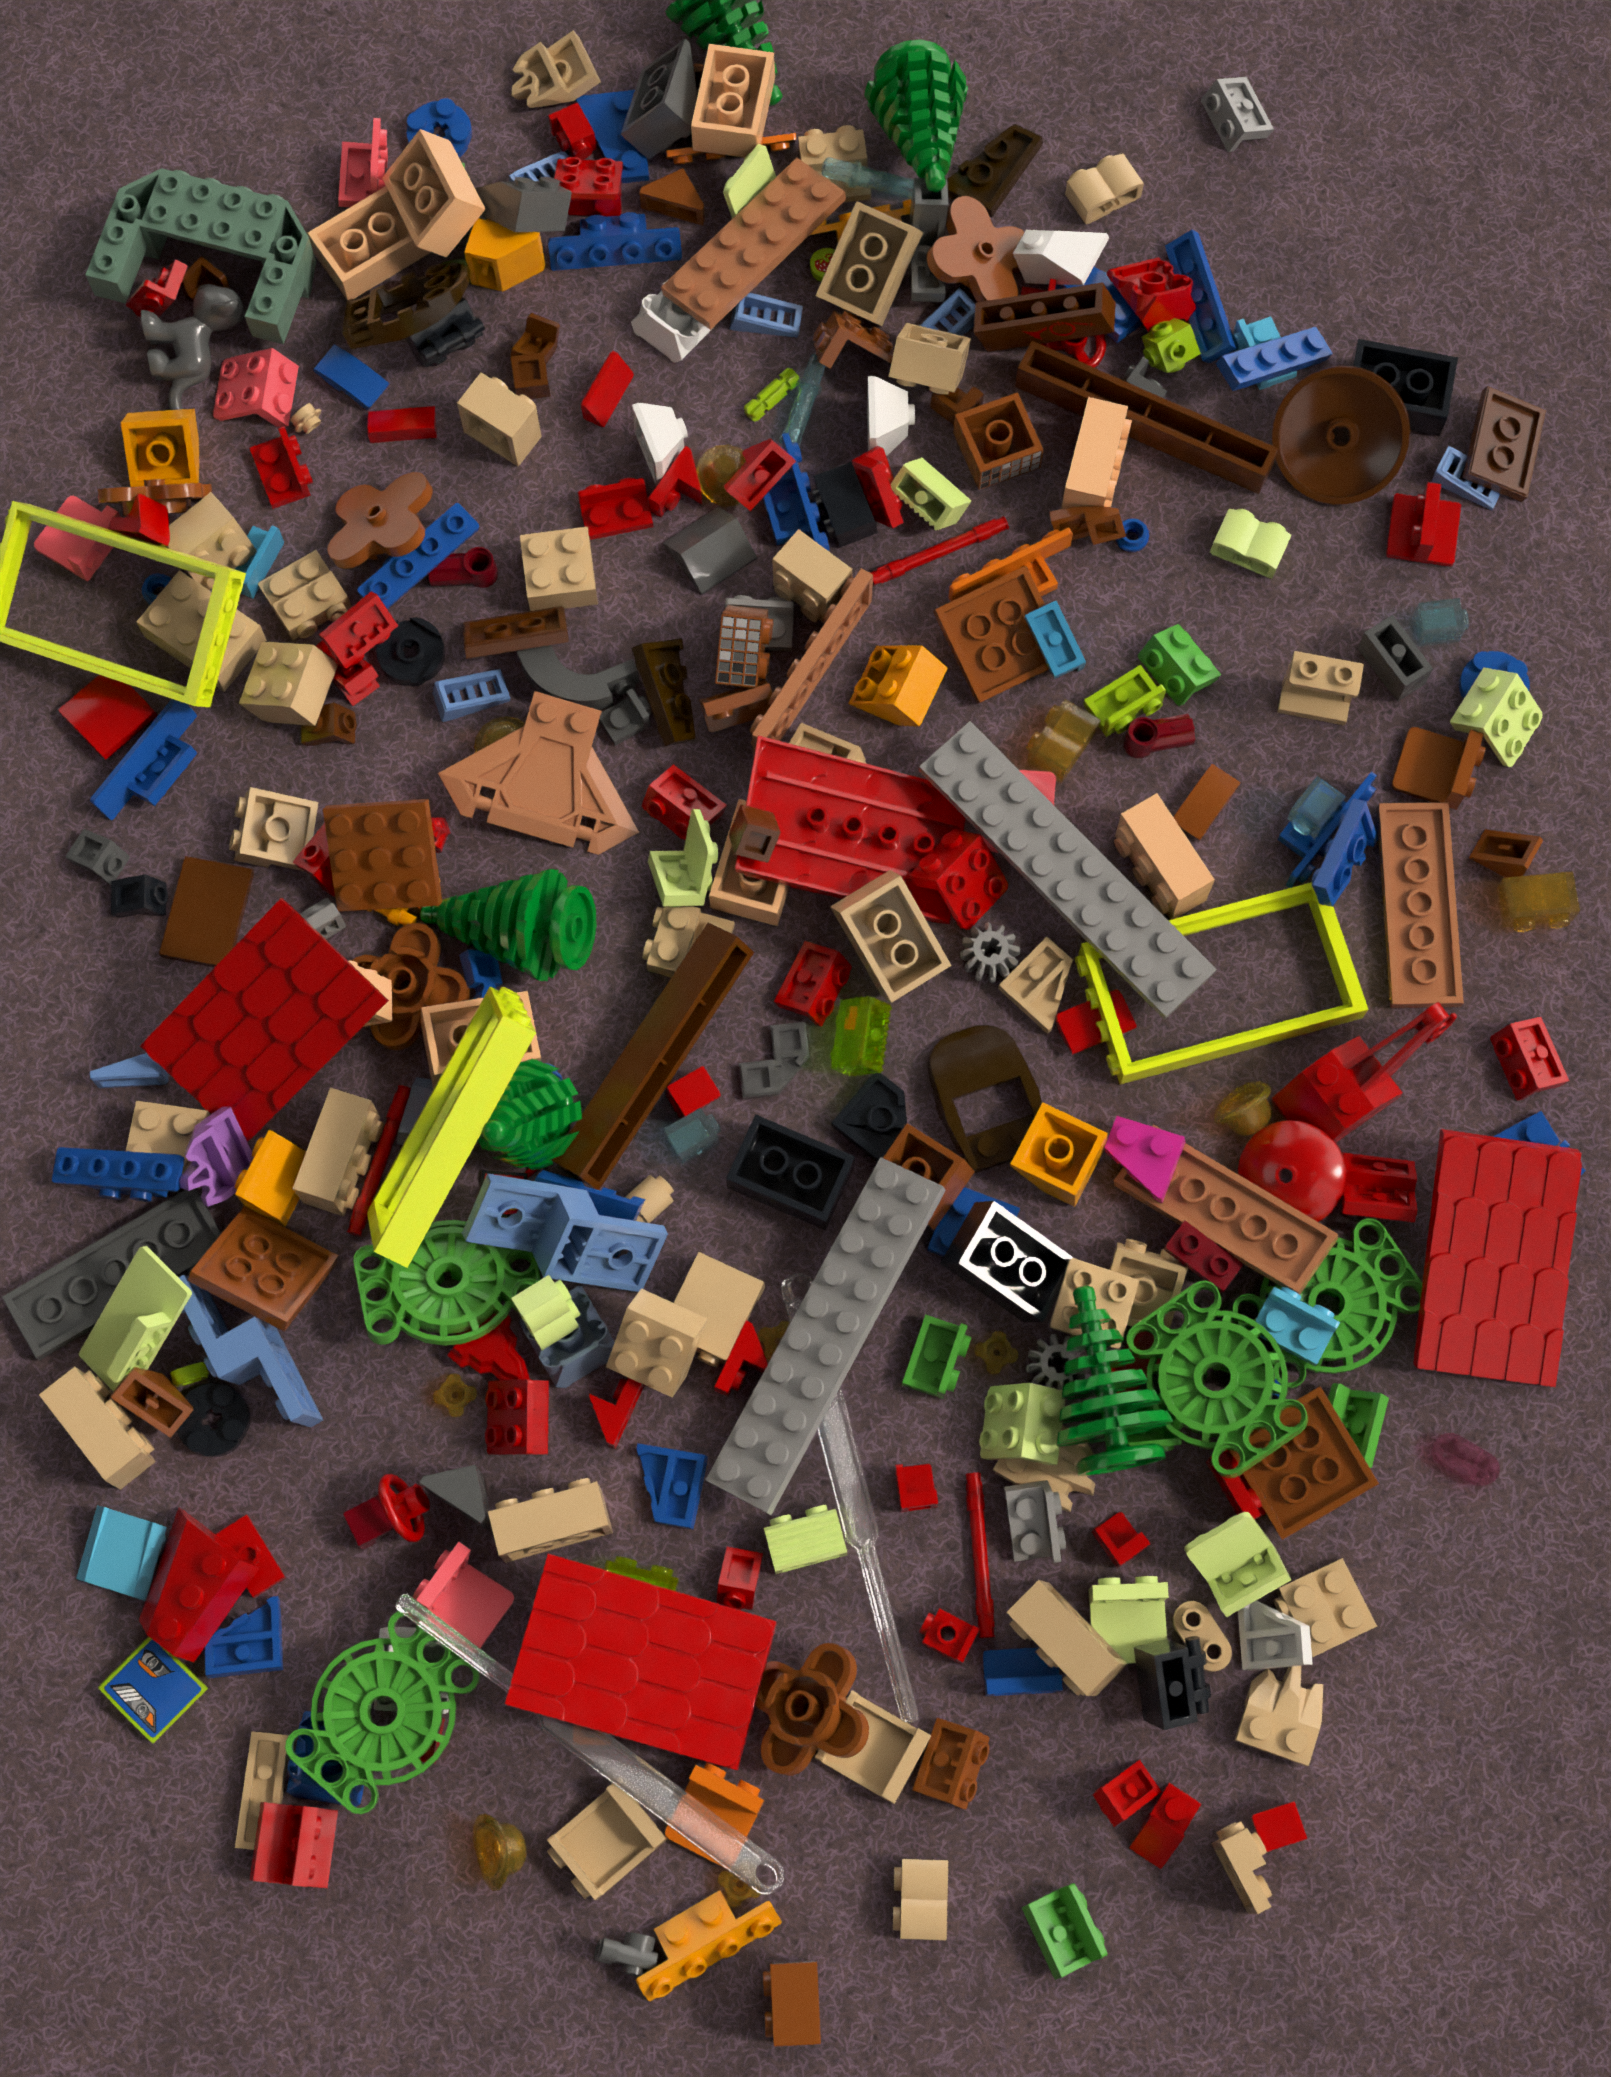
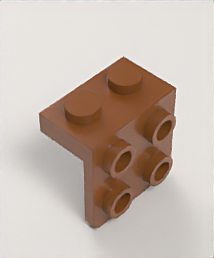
M833 310L826 324L821 322L813 336L819 363L830 369L847 339L892 363L894 353L893 344L889 341L890 336L876 327H873L871 330L860 325L861 320L848 311L840 314Z
M1418 727L1410 728L1392 780V788L1395 791L1433 803L1449 802V808L1457 810L1463 798H1470L1474 790L1476 778L1471 777L1474 766L1480 767L1486 747L1480 746L1484 733L1470 729L1464 742Z

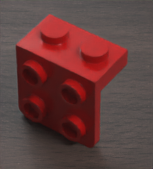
M955 829L945 834L933 852L923 857L919 865L909 874L915 886L938 890L958 926L964 930H970L1008 889V882L981 834Z

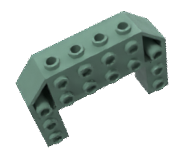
M162 168L119 188L86 272V278L95 296L126 303L143 257L147 256L159 260L167 237L262 261L263 269L245 315L249 330L253 337L284 345L300 298H309L316 266V259L309 237L287 200L275 194L264 195L256 193L244 186H228L213 178L201 179L193 177L182 170L170 171Z

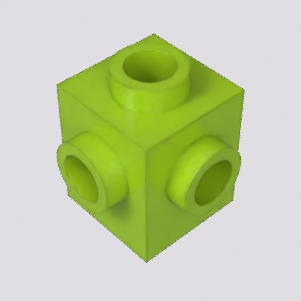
M1176 318L1154 325L1151 332L1141 337L1145 346L1143 354L1149 360L1148 364L1166 373L1181 370L1186 362L1201 354L1191 324Z

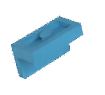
M273 525L268 532L252 526L247 537L257 552L244 565L235 568V570L246 573L241 594L252 599L259 589L258 582L265 579L284 544L279 528Z
M1053 601L1025 615L1024 618L1054 679L1075 669L1077 671L1084 669L1086 661L1057 601Z

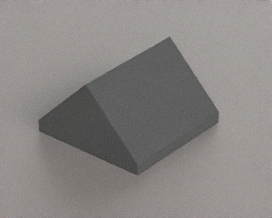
M719 507L663 542L665 548L701 595L757 559L737 517Z
M476 1465L422 1477L419 1483L429 1493L487 1531L490 1530L491 1523L488 1515L490 1509L484 1478Z

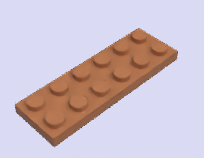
M796 158L661 286L663 295L711 330L846 200L845 191L799 158Z
M861 568L855 578L850 576L841 590V595H843L837 605L831 604L823 618L825 624L820 632L814 631L805 645L806 653L801 660L795 659L787 672L789 679L783 688L778 686L772 693L768 703L770 708L764 716L759 714L750 729L752 733L753 758L758 735L778 741L782 740L872 602L873 574Z
M1449 802L1379 803L1377 806L1390 1008H1426L1437 1002L1442 1007H1461L1464 1001Z
M1186 1143L1163 1203H1159L1152 1198V1194L1139 1181L1136 1182L1128 1175L1124 1167L1114 1179V1186L1178 1225H1181L1186 1220L1244 1265L1277 1285L1289 1288L1299 1295L1338 1240L1336 1232Z

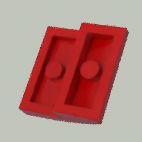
M98 675L58 709L62 717L105 760L158 716L129 684L102 675Z
M1343 1152L1347 1175L1345 1190L1341 1198L1342 1214L1415 1223L1418 1209L1415 1197L1417 1174L1414 1161Z

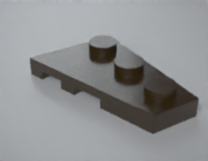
M1014 123L984 146L985 151L973 160L969 161L967 159L958 166V171L947 179L948 197L954 200L961 196L975 198L986 208L989 217L992 218L1043 145L1042 136Z
M683 638L642 643L631 648L636 668L640 672L647 700L652 707L658 724V732L663 739L664 745L682 744L695 739L691 700L685 695L683 680L688 679L687 668L681 665L679 651L684 650Z

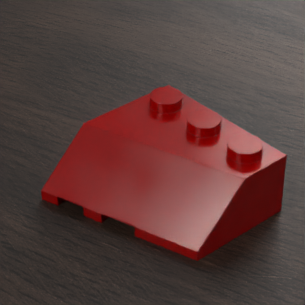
M178 1507L139 1622L146 1634L170 1654L195 1662L255 1576L259 1567L190 1514Z

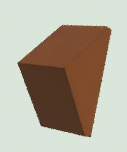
M683 168L641 187L639 194L642 209L704 225V204Z
M1485 829L1469 858L1518 884L1530 866L1543 839L1540 836Z
M133 1367L110 1396V1398L170 1438L194 1410L193 1406L164 1374Z

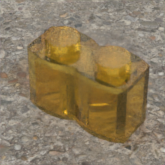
M1067 699L1063 701L1060 707L1055 704L1052 706L1044 720L1048 725L1042 733L1036 731L1026 746V749L1029 750L1027 762L1042 771L1054 773L1056 779L1061 783L1098 731L1101 722L1100 719Z

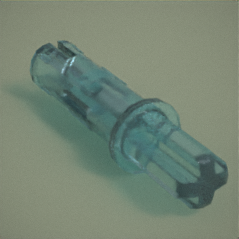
M827 157L822 164L821 174L824 177L849 183V187L861 186L904 197L908 200L912 197L911 189H913L914 178L911 179L861 166L859 161L850 163Z
M816 353L811 354L803 379H799L796 383L798 390L782 434L789 433L791 442H797L799 448L815 399L822 392L820 382L826 366L819 363ZM782 435L779 439L780 444H782Z

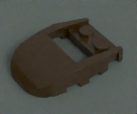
M461 259L445 261L430 266L424 276L416 278L414 272L402 276V284L386 290L385 286L381 285L371 290L370 295L354 301L353 298L346 301L342 333L350 349L400 341L427 329L444 318L455 308L466 291L470 280V269L467 262ZM417 304L416 311L413 312L410 306ZM398 311L397 315L399 318L385 323L382 322L380 318L382 314Z
M990 1025L969 1027L944 1037L935 1045L929 1056L928 1074L933 1089L936 1110L950 1135L951 1141L956 1150L960 1149L967 1163L975 1171L974 1173L1012 1161L1042 1104L1040 1090L1016 1042L1003 1029ZM1020 1078L1033 1113L966 1137L953 1100Z

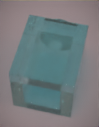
M1460 598L1419 603L1413 614L1419 647L1460 642L1465 630H1468L1469 627L1468 613L1466 609L1462 610Z
M1317 776L1294 804L1287 819L1291 821L1293 828L1303 835L1309 834L1316 839L1340 809L1346 796Z
M701 1108L663 1129L666 1140L682 1166L719 1145L717 1134L722 1132L713 1115L709 1114L706 1116Z

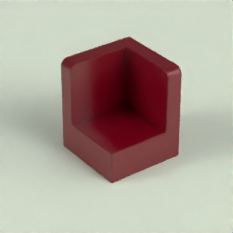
M379 1494L343 1513L358 1546L363 1550L376 1544V1538L394 1530L384 1514Z

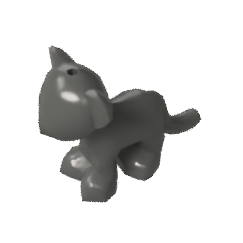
M212 284L200 285L193 298V316L173 323H163L153 312L141 310V323L146 341L150 340L151 345L173 344L176 357L172 360L168 358L165 352L159 349H151L147 353L152 377L156 376V380L172 381L168 394L169 410L183 409L181 398L184 391L205 381L209 376L212 363L209 348L211 333L213 331L229 329L244 320L246 311L243 308L240 296L234 290Z

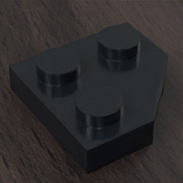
M876 1069L832 1121L831 1126L878 1163L880 1157H884L907 1124L904 1091Z

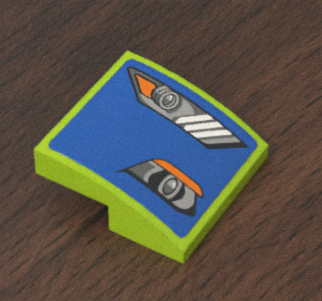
M149 1636L98 1686L112 1704L152 1744L208 1689L179 1657L170 1654Z

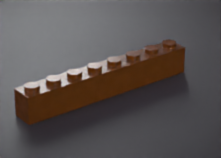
M1031 341L1018 366L1016 388L1082 417L1084 416L1088 397L1128 406L1126 419L1132 420L1128 435L1130 438L1257 494H1260L1273 467L1279 448L1037 342Z
M709 922L706 924L582 1113V1119L576 1122L569 1134L578 1131L579 1133L563 1155L552 1159L554 1163L575 1178L596 1190H600L755 953L739 937Z

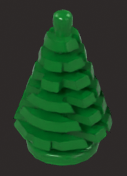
M676 0L665 11L667 17L672 22L679 24L682 20L683 23L680 29L690 38L693 34L695 37H698L696 44L702 50H708L709 44L774 53L771 42L761 44L757 49L756 47L754 48L756 44L762 42L769 34L767 23L764 24V21L758 22L764 14L762 0L758 4L756 0ZM774 63V64H775V77H776V76L778 75V71H777L776 63ZM775 84L773 85L769 106L776 105L783 97L780 89Z
M922 39L908 40L890 47L879 57L874 67V81H868L864 96L868 101L867 106L887 138L891 141L892 137L897 148L901 149V155L905 158L907 165L913 168L919 178H925L928 190L938 192L946 185L945 175L950 168L968 86H966V76L955 59L951 70V61L942 47L935 42Z
M556 869L544 870L535 875L521 876L519 880L500 882L499 887L495 885L481 888L478 890V893L476 890L460 895L458 898L457 895L443 899L439 906L421 907L420 918L423 923L438 924L439 929L449 936L453 937L456 935L457 939L467 945L473 944L479 951L491 954L495 959L508 963L513 968L526 972L539 981H548V976L553 979L560 967L578 970L584 966L591 954L597 924L596 907L590 891L587 887L579 885L567 887L568 880L562 872L558 873L559 870Z
M533 1058L520 1062L477 1140L482 1149L488 1151L500 1150L504 1153L492 1157L493 1159L517 1168L529 1166L531 1170H537L552 1165L551 1159L565 1153L579 1131L566 1134L569 1132L572 1122L582 1119L581 1101L573 1103L572 1096L578 1094L570 1078L561 1080L552 1073L559 1070V1068Z
M1091 1286L1076 1288L1073 1291V1298L1079 1313L1070 1317L1069 1329H1081L1082 1334L1072 1337L1067 1341V1352L1086 1351L1087 1356L1067 1361L1065 1363L1064 1375L1091 1374V1376L1087 1379L1065 1384L1062 1389V1399L1072 1400L1094 1396L1096 1398L1071 1404L1060 1409L1059 1423L1096 1421L1080 1424L1058 1432L1056 1446H1075L1105 1441V1452L1090 1455L1078 1461L1076 1465L1078 1476L1112 1473L1165 1459L1164 1448L1159 1444L1135 1446L1128 1444L1127 1436L1169 1425L1173 1420L1168 1411L1164 1410L1124 1414L1158 1404L1160 1398L1155 1390L1150 1389L1116 1393L1125 1390V1388L1148 1382V1379L1142 1369L1111 1372V1368L1122 1367L1136 1360L1129 1349L1107 1351L1106 1347L1120 1343L1124 1339L1117 1329L1102 1330L1101 1324L1110 1322L1112 1318L1106 1309L1096 1308L1095 1301L1097 1299L1094 1288Z

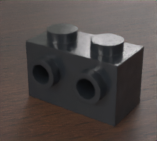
M852 462L813 476L817 488L811 490L818 509L825 508L828 518L823 519V523L829 538L836 537L840 548L878 533L874 517Z

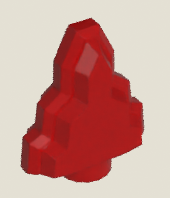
M493 1313L485 1322L479 1325V1328L490 1322L496 1314ZM509 1315L494 1330L479 1339L456 1344L447 1354L461 1368L470 1366L479 1374L493 1373L499 1380L530 1379L526 1363L516 1351L517 1337L510 1329L512 1319ZM467 1330V1331H464V1332H461V1333H456V1334H457V1335H461V1334H464V1333L471 1332V1330Z

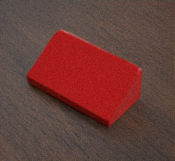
M613 350L609 353L581 402L583 419L600 427H605L634 376L633 371L625 361Z
M435 406L368 411L367 432L370 443L437 438Z
M1118 989L1110 991V997L1122 1034L1137 1028L1136 1022L1121 992ZM1090 1000L1062 1011L1055 1016L1060 1035L1072 1055L1101 1043V1033L1099 1027L1096 1026V1022L1102 1021L1098 1008L1091 1010Z

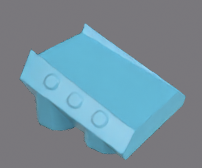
M97 1505L76 1579L146 1601L154 1578L153 1574L158 1557L163 1553L167 1541L165 1536L167 1527Z

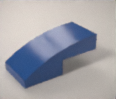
M335 344L313 369L329 385L339 392L340 390L344 391L366 410L370 409L390 384L366 364Z

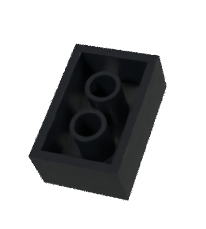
M1358 339L1350 366L1363 368L1379 375L1396 390L1407 410L1411 431L1437 436L1441 435L1449 414L1458 357Z
M755 1114L727 1175V1188L826 1230L853 1171L855 1156Z
M984 1201L973 1204L940 1264L1022 1322L1043 1323L1059 1295L1068 1261L1073 1257L995 1201Z

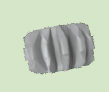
M987 922L984 926V932L977 927H973L971 929L972 938H963L962 945L966 949L960 952V959L968 961L964 968L966 972L978 969L975 976L977 981H980L984 973L989 974V982L995 983L996 972L1005 979L1009 975L1008 968L1015 969L1018 966V960L1015 957L1020 954V947L1012 945L1016 939L1014 933L1003 936L1005 930L1003 924L997 928V931H992L991 924ZM990 947L995 948L996 953H993L990 958L984 955L985 951H988Z
M1051 1334L1050 1346L1042 1339L1037 1341L1036 1345L1040 1352L1030 1350L1028 1353V1358L1037 1363L1027 1365L1026 1372H1039L1031 1383L1039 1385L1042 1381H1045L1046 1387L1052 1388V1386H1056V1389L1062 1390L1063 1386H1065L1064 1384L1073 1382L1075 1379H1086L1087 1374L1065 1376V1366L1061 1373H1056L1055 1367L1048 1366V1363L1051 1364L1054 1357H1058L1060 1363H1067V1361L1075 1359L1081 1353L1067 1352V1341L1071 1338L1070 1336L1065 1337L1062 1345L1058 1344L1056 1334Z

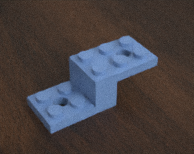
M487 1173L462 1235L465 1242L532 1252L543 1278L550 1275L552 1279L639 1292L645 1286L668 1233L663 1225L599 1215L588 1191L584 1189ZM508 1209H518L517 1213L512 1214L508 1218L501 1217ZM622 1249L628 1250L627 1254L620 1256L618 1259L612 1258L617 1251Z
M182 1275L178 1277L192 1291V1295L181 1313L186 1312L191 1322V1325L188 1326L190 1335L197 1345L202 1344L207 1354L204 1362L213 1377L218 1376L219 1379L241 1385L261 1375L269 1388L274 1387L279 1397L275 1403L285 1420L290 1419L291 1422L307 1427H313L323 1421L276 1327L253 1317L229 1331L210 1292L189 1282L188 1276Z

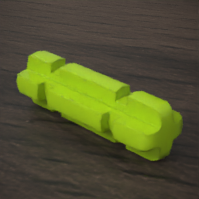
M786 368L779 374V380L775 378L756 395L757 399L750 400L744 406V413L749 419L754 422L758 421L765 415V410L769 411L787 395L786 391L788 389L792 391L799 384L800 377L792 368Z

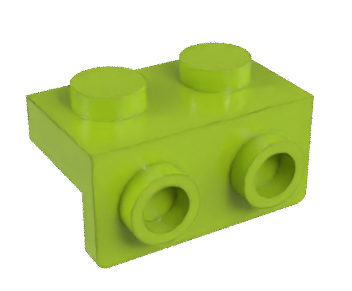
M1139 665L1084 699L1083 706L1107 737L1115 731L1117 734L1128 730L1130 723L1143 714L1150 716L1158 711L1163 705L1162 702L1166 689L1162 684L1157 687L1144 668Z

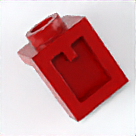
M726 1547L718 1582L717 1603L737 1610L753 1609L763 1553Z

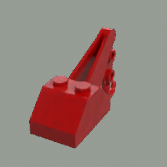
M1437 1002L1410 1023L1370 1049L1361 1037L1358 1036L1331 1050L1304 1069L1272 1097V1102L1286 1121L1297 1120L1313 1124L1324 1130L1337 1143L1402 1096V1091L1391 1076L1424 1042L1428 1045L1440 1037L1453 1024L1457 1015L1455 1013L1448 1015L1442 1005ZM1415 1028L1414 1037L1382 1066L1375 1055Z

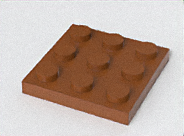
M1027 566L933 610L977 704L1049 670L1024 618L1026 614L1045 606Z
M429 799L327 805L323 808L338 911L439 906L442 903Z
M244 1206L190 1271L188 1281L285 1332L333 1270L339 1255Z
M1321 1386L1297 1399V1401L1304 1405L1308 1414L1306 1428L1299 1435L1243 1473L1250 1487L1259 1497L1263 1509L1282 1540L1379 1485L1378 1480ZM1293 1407L1284 1409L1280 1415L1281 1423L1287 1427H1294L1301 1420V1412ZM1264 1429L1254 1430L1249 1437L1250 1444L1255 1448H1264L1271 1440L1270 1433ZM1229 1450L1231 1455H1233L1239 1463V1454L1233 1450Z

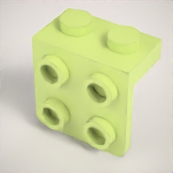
M756 145L753 151L747 154L737 172L725 184L723 194L732 219L776 178L766 146Z
M1483 667L1450 720V723L1456 731L1469 733L1471 729L1484 733V738L1501 764L1512 767L1522 754L1535 729L1538 728L1542 719V711L1517 673Z
M692 809L684 851H650L648 864L663 906H704L706 893L711 890L712 864H716L718 860V847L716 842L711 840L709 822L704 820L700 809Z
M1033 1383L991 1386L984 1401V1426L979 1439L981 1458L987 1460L1019 1458L1046 1465H1057L1059 1446H1056L1057 1434L1062 1431L1063 1423H1059L1060 1409L1065 1406V1399H1062V1390Z
M1242 1512L1232 1516L1218 1527L1199 1535L1184 1547L1188 1558L1207 1580L1221 1611L1226 1617L1291 1581L1276 1548L1249 1512Z
M1157 1576L1135 1577V1584H1121L1120 1578L1098 1579V1585H1092L1088 1589L1091 1626L1128 1664L1136 1663L1134 1647L1167 1639L1164 1601L1169 1598L1168 1582L1158 1583Z

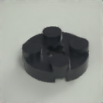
M413 617L402 622L396 620L398 627L391 632L390 637L386 641L376 645L378 663L384 675L391 681L400 685L420 686L434 678L441 670L445 660L444 643L438 629L424 619ZM413 645L418 646L417 656L405 658L404 647L412 648Z
M218 1383L204 1384L191 1390L185 1398L193 1406L194 1410L177 1430L181 1442L194 1453L210 1458L221 1457L237 1449L250 1426V1412L244 1398L228 1385ZM212 1410L216 1415L222 1414L223 1420L217 1422L218 1428L212 1430L209 1425H203V1420L208 1418L207 1413Z

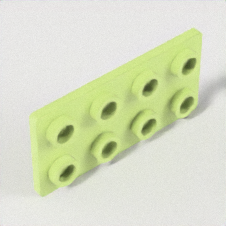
M147 1246L140 1247L79 1352L80 1358L114 1391L133 1367L148 1370L190 1299L192 1291Z

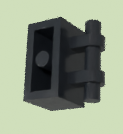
M462 297L455 308L444 318L427 329L405 339L417 361L425 367L437 366L447 359V355L457 349L464 350L471 347L476 342L475 339L483 335L482 331L485 330V327L479 318L475 319L467 300Z
M1198 1636L1185 1638L1186 1647L1168 1639L1134 1647L1143 1721L1162 1730H1168L1198 1722L1197 1714H1205L1210 1711L1208 1698L1211 1697L1210 1684L1206 1683L1203 1666L1207 1664L1206 1652L1201 1650L1200 1637Z

